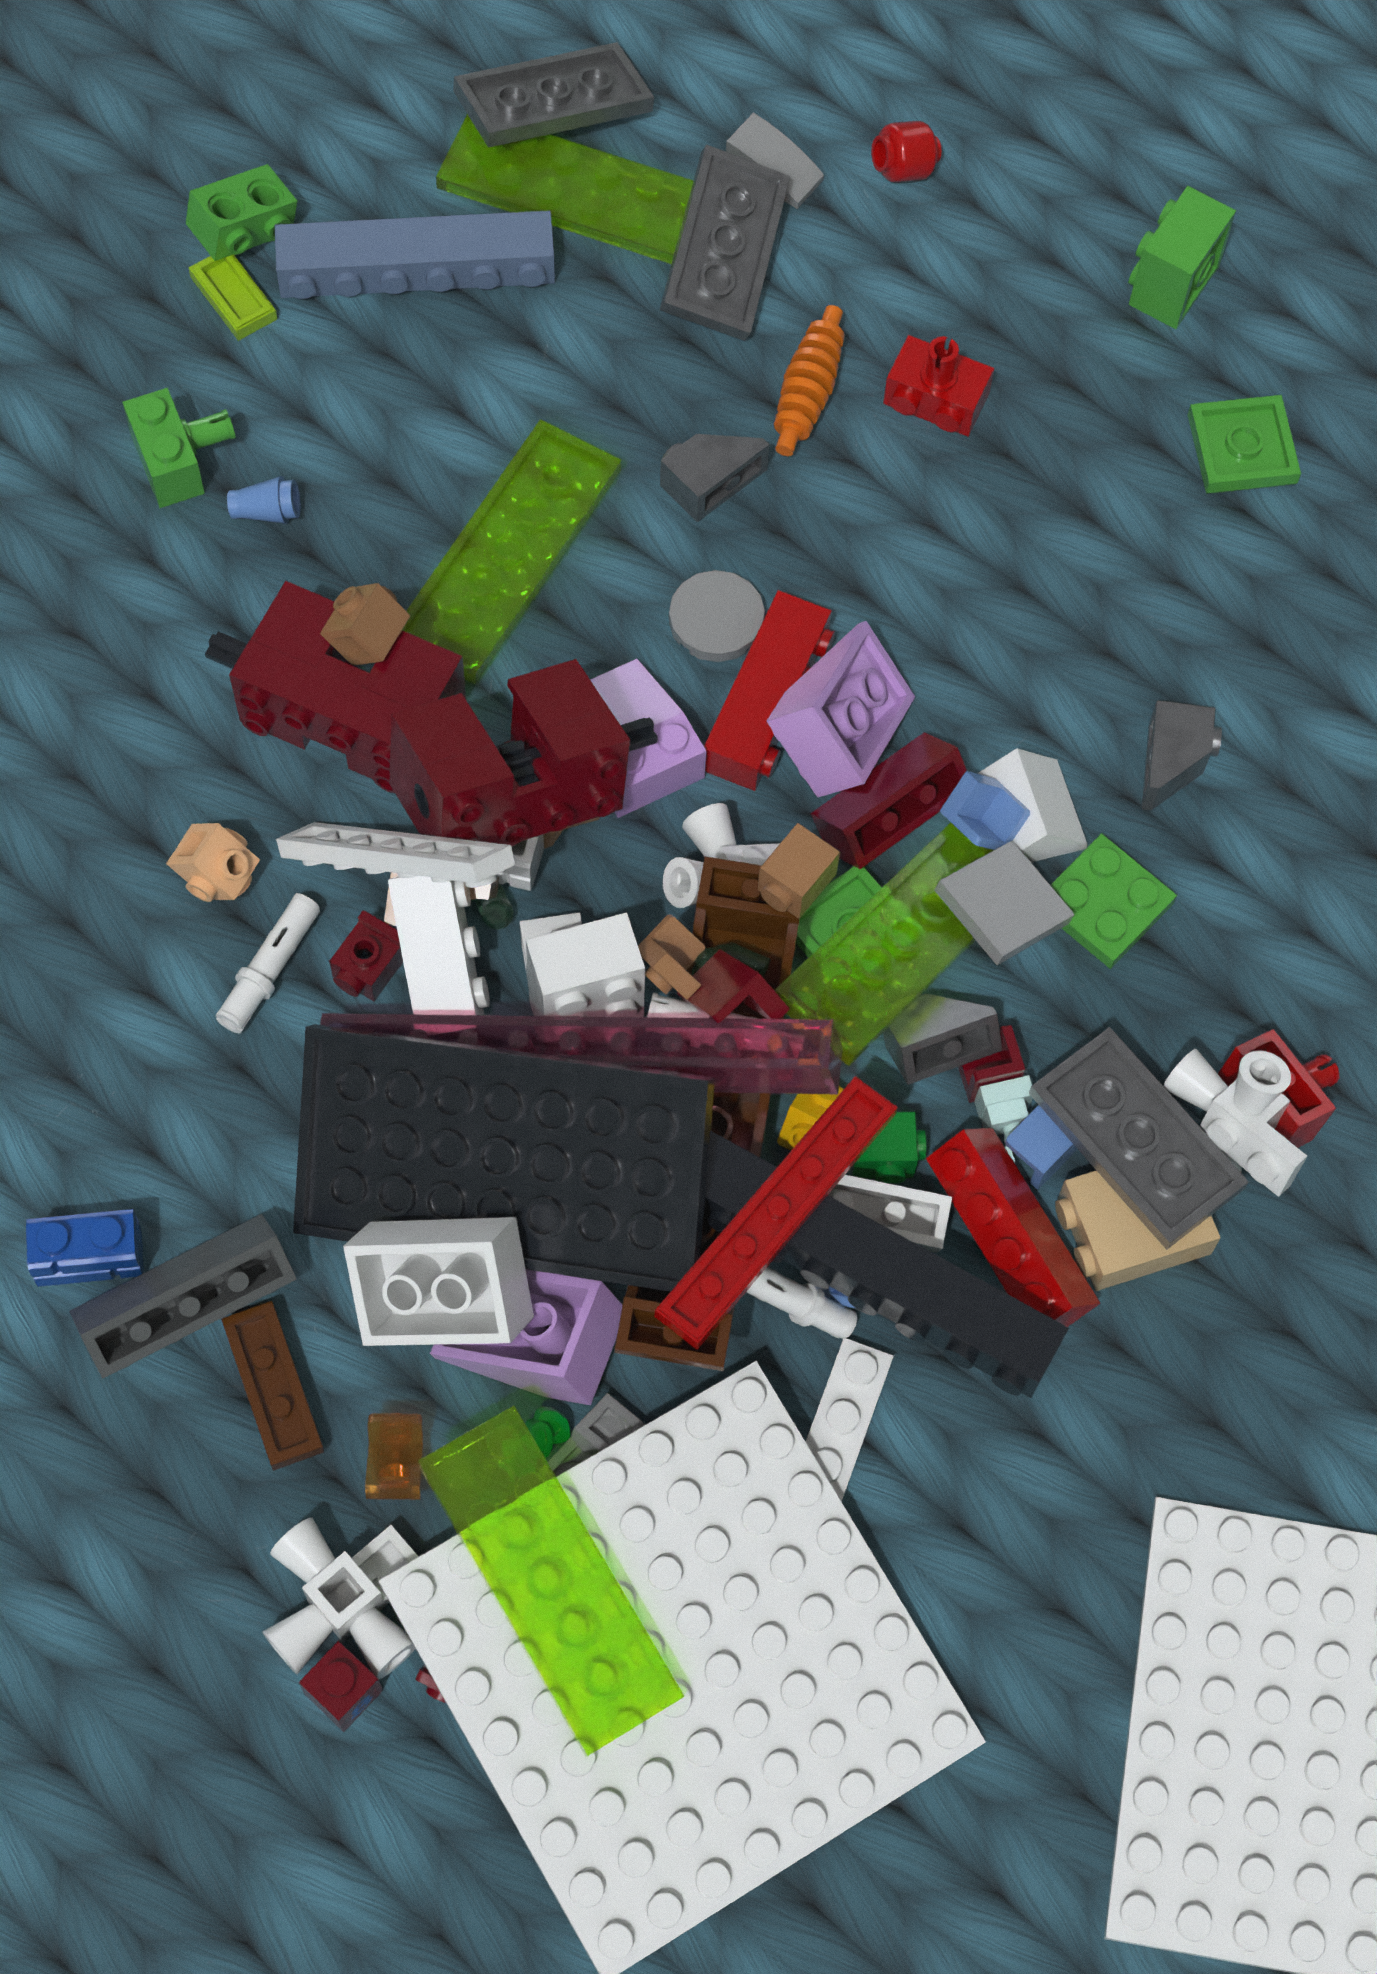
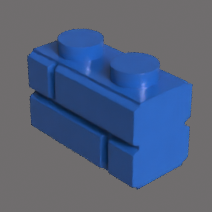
M134 1209L26 1219L28 1271L37 1287L114 1279L115 1275H119L121 1279L132 1278L144 1273L142 1230Z

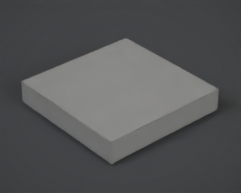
M1013 841L941 879L934 889L996 965L1001 964L1068 925L1075 915Z

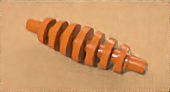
M835 305L826 306L822 319L810 323L806 335L802 338L798 350L795 351L785 371L780 392L781 397L777 407L778 413L774 421V428L780 434L775 450L780 455L792 456L797 441L806 440L810 436L813 425L818 421L821 411L833 392L842 352L841 348L845 337L844 331L839 327L843 311Z

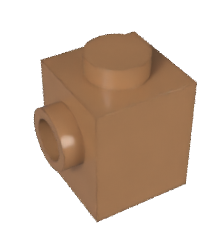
M379 583L358 587L352 586L345 589L336 598L333 604L335 610L320 634L352 666L382 662L410 615L397 602L394 593Z
M797 823L760 867L758 891L761 892L763 899L772 908L780 912L787 910L800 919L836 876L840 852Z

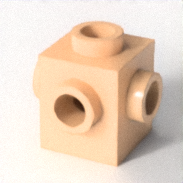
M219 823L191 824L166 864L187 881L186 889L191 894L203 901L211 902L212 900H235L236 897L244 893L252 881L251 874L260 859L246 848L248 843L239 833L229 828H223Z

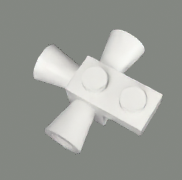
M722 803L711 804L693 812L682 824L683 830L704 857L762 865L780 844L737 845L728 807ZM676 857L667 864L663 874V889L667 900L673 906L685 908L696 904L704 862Z
M1197 1049L1189 1052L1170 1073L1163 1087L1168 1092L1207 1112L1199 1127L1240 1172L1243 1167L1257 1182L1265 1185L1278 1197L1291 1186L1307 1155L1275 1130L1290 1102L1282 1094L1291 1082V1073L1286 1063L1270 1052H1249L1240 1061L1237 1079L1230 1086H1227Z
M307 1518L295 1525L274 1545L270 1555L307 1583L302 1589L310 1605L262 1631V1634L296 1675H298L332 1631L342 1643L351 1635L353 1636L372 1673L378 1679L391 1673L413 1653L415 1647L406 1631L380 1612L389 1601L378 1580L419 1557L392 1525L387 1527L352 1558L344 1551L335 1559L313 1518Z

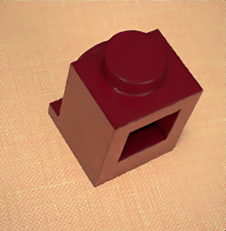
M363 910L357 917L358 923L329 962L332 976L334 977L333 981L341 990L354 997L362 994L375 1002L402 965L403 957L398 931ZM363 951L372 955L367 959L359 958Z

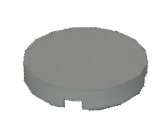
M713 570L697 573L681 583L671 599L669 624L673 638L679 645L681 643L685 648L689 649V654L700 660L722 662L737 659L747 652V648L752 646L764 620L765 609L761 595L749 581L735 573Z

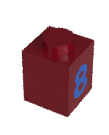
M339 1641L298 1682L304 1695L343 1732L383 1692L379 1679Z

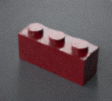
M924 732L873 768L863 785L842 790L814 810L811 816L822 840L840 852L839 859L861 869L939 813L967 769L958 747Z

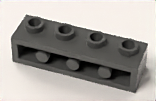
M260 1214L69 1312L103 1379L226 1317L230 1313L273 1293L277 1289L297 1280L276 1234L264 1216Z

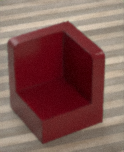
M1011 1024L1000 1027L1002 1051L958 1066L969 1103L975 1101L980 1086L1023 1077L1025 1066Z

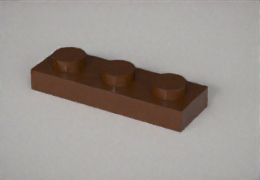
M270 1301L222 1318L221 1320L273 1471L324 1453L273 1302Z

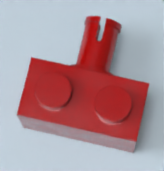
M908 335L887 376L883 404L892 407L900 414L913 415L934 423L944 431L957 432L969 437L989 396L994 367L958 354L959 347L953 339L949 343L948 350L945 349L947 340L945 336L937 337L929 343Z
M1274 1029L1235 1047L1218 1072V1075L1225 1084L1230 1086L1237 1079L1240 1061L1249 1052L1266 1051L1278 1056L1288 1066L1291 1073V1082L1288 1088L1282 1092L1290 1102L1275 1130L1297 1148L1312 1141L1336 1109L1322 1089L1333 1086L1338 1082V1066L1334 1063L1323 1070L1320 1069L1321 1066L1330 1063L1332 1058L1321 1054L1302 1065Z

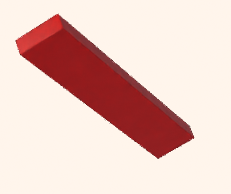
M855 1076L655 1309L654 1317L698 1350L896 1115L898 1107Z

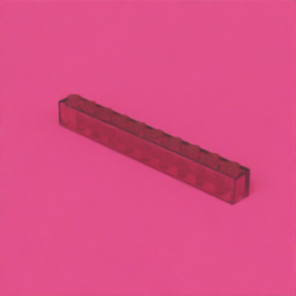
M322 1013L320 1025L715 1077L714 1092L838 1094L842 1043L833 1020L725 1018L722 1022L716 1023L710 1018Z

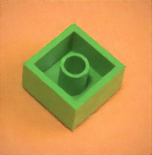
M1188 185L1177 201L1170 199L1159 216L1158 224L1160 226L1155 233L1147 231L1136 250L1135 256L1139 257L1140 260L1134 267L1128 284L1133 286L1129 305L1177 329L1220 266L1236 210Z

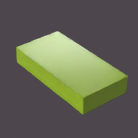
M234 254L216 261L209 256L189 267L191 279L238 341L278 320L276 309Z

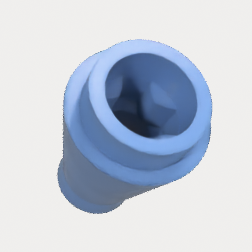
M283 476L239 490H229L227 494L228 512L232 519L244 518L287 524L289 519L299 518L301 503L298 485L295 480H285Z

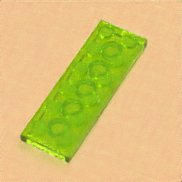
M468 114L436 176L438 189L509 212L551 210L552 226L672 264L693 180L550 134L488 148Z
M540 419L406 610L410 617L402 630L463 656L464 679L476 684L620 473L621 459Z
M950 822L775 989V992L790 1008L786 1014L846 1065L850 1066L975 941L974 937L934 889L941 879L993 850L976 846Z
M514 1405L418 1460V1467L585 1757H588L685 1697Z

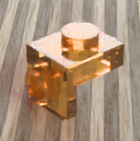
M402 1413L370 1414L368 1416L369 1446L365 1479L366 1499L420 1500L424 1458L422 1415Z

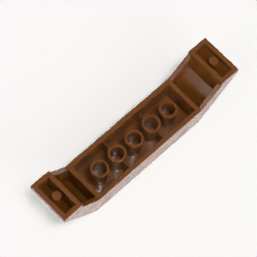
M705 856L692 932L704 944L705 950L687 969V972L693 976L721 949L757 971L779 997L787 1003L800 919L787 910L785 912L777 911L763 899L761 892L758 891L759 871L762 865ZM742 1002L732 1011V1013L772 1022ZM782 1016L776 1023L783 1025L784 1016ZM676 1031L669 1071L715 1077L711 1131L761 1158L778 1056L702 1037L700 1042L690 1040V1034ZM706 1217L703 1218L701 1256L720 1235L718 1231L708 1224ZM628 1285L623 1300L615 1353L719 1371L724 1370L735 1306L697 1350L654 1317L655 1309L667 1297L670 1291Z

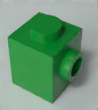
M896 1112L892 1120L851 1167V1176L875 1179V1181L893 1185L904 1182L906 1178H913L918 1161H925L926 1134L925 1130H916L915 1112Z

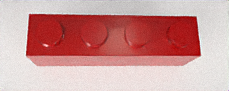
M780 590L777 591L704 745L706 749L705 772L756 791L763 775L769 778L772 776L781 750L776 749L778 740L766 721L785 691L815 664L818 656L822 658L830 650L835 637V631L829 629L832 610Z
M993 1128L963 1129L926 1158L947 1195L952 1197L953 1205L1008 1295L1066 1327L1100 1304L1097 1296Z

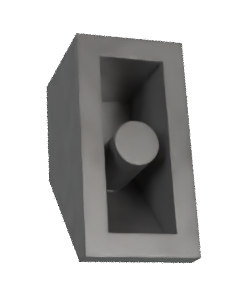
M695 434L683 444L676 443L665 452L661 460L660 486L696 522H699L767 471L769 443L763 438Z
M1156 701L1148 728L1142 809L1152 810L1202 775L1210 756H1218L1222 728L1214 727L1215 708Z
M924 994L879 1010L885 1047L908 1085L1002 1051L998 1016L993 1007Z

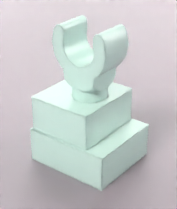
M1029 1075L980 1086L976 1094L974 1103L983 1128H993L997 1135L1004 1134V1142L1029 1115L1027 1109L1033 1099L1029 1095L1032 1086ZM1005 1144V1149L1015 1163L1012 1151Z

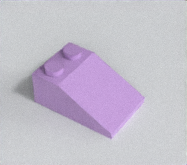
M864 621L858 623L785 691L766 722L771 727L776 739L781 742L797 766L800 775L807 781L818 798L863 785L912 704L915 695L868 622Z
M638 659L591 679V682L620 725L650 717L654 723L653 730L658 736L656 744L629 752L623 809L615 811L618 818L705 778L706 749L684 712Z
M526 1269L534 1318L511 1343L435 1344L431 1349L430 1354L435 1359L546 1398L591 1406L617 1338L623 1305L602 1281Z

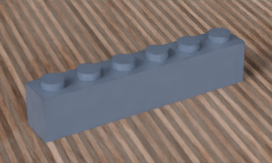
M551 210L275 225L276 272L281 298L307 299L312 296L329 295L350 297L367 293L399 294L405 291L424 290L443 292L449 289L462 288L492 289L500 286L524 285L536 287L541 284H555Z

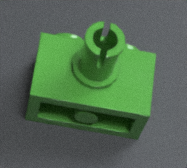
M168 387L123 401L131 437L159 508L205 494L198 462L195 457L197 455L196 450L236 438L227 410L224 409L219 413L186 423L185 419L180 420Z

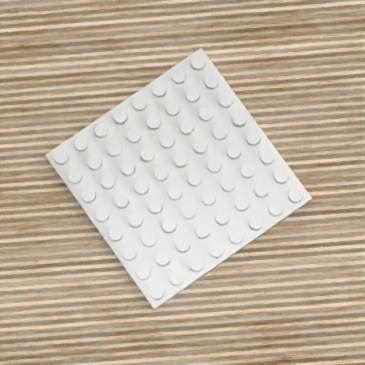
M757 1361L378 1580L379 1585L598 1974H620L986 1742Z
M1160 1497L1154 1499L1104 1939L1294 1974H1377V1535Z

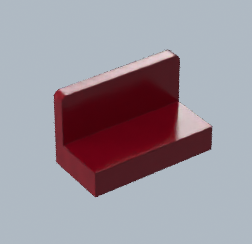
M721 949L692 976L701 986L688 1000L677 991V994L683 1001L716 1023L722 1022L741 1002L773 1023H776L790 1010L757 971Z

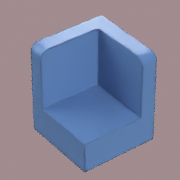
M969 771L964 773L940 810L973 844L996 850L1006 843L1013 841L1030 816V810L996 778Z
M1039 1105L1014 1129L1005 1142L1011 1151L1034 1170L1030 1184L1037 1190L1077 1150L1074 1144Z

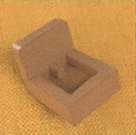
M669 914L638 945L641 957L650 965L645 971V976L665 995L674 988L688 1000L701 984L686 970L704 952L705 946L681 922Z

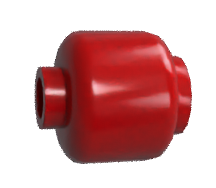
M922 121L893 122L885 125L879 135L873 140L871 149L872 162L875 169L881 172L886 180L893 183L927 179L934 171L942 152L940 140L934 135L930 126Z

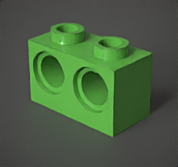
M266 164L190 190L186 225L214 261L233 254H241L247 249L275 241V225L294 224L297 200L272 168Z

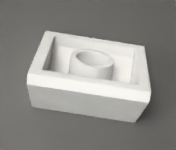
M1016 748L977 773L996 778L1030 810V816L1013 839V842L1030 862L1087 848V841L1057 759ZM985 848L986 854L994 851L992 849Z

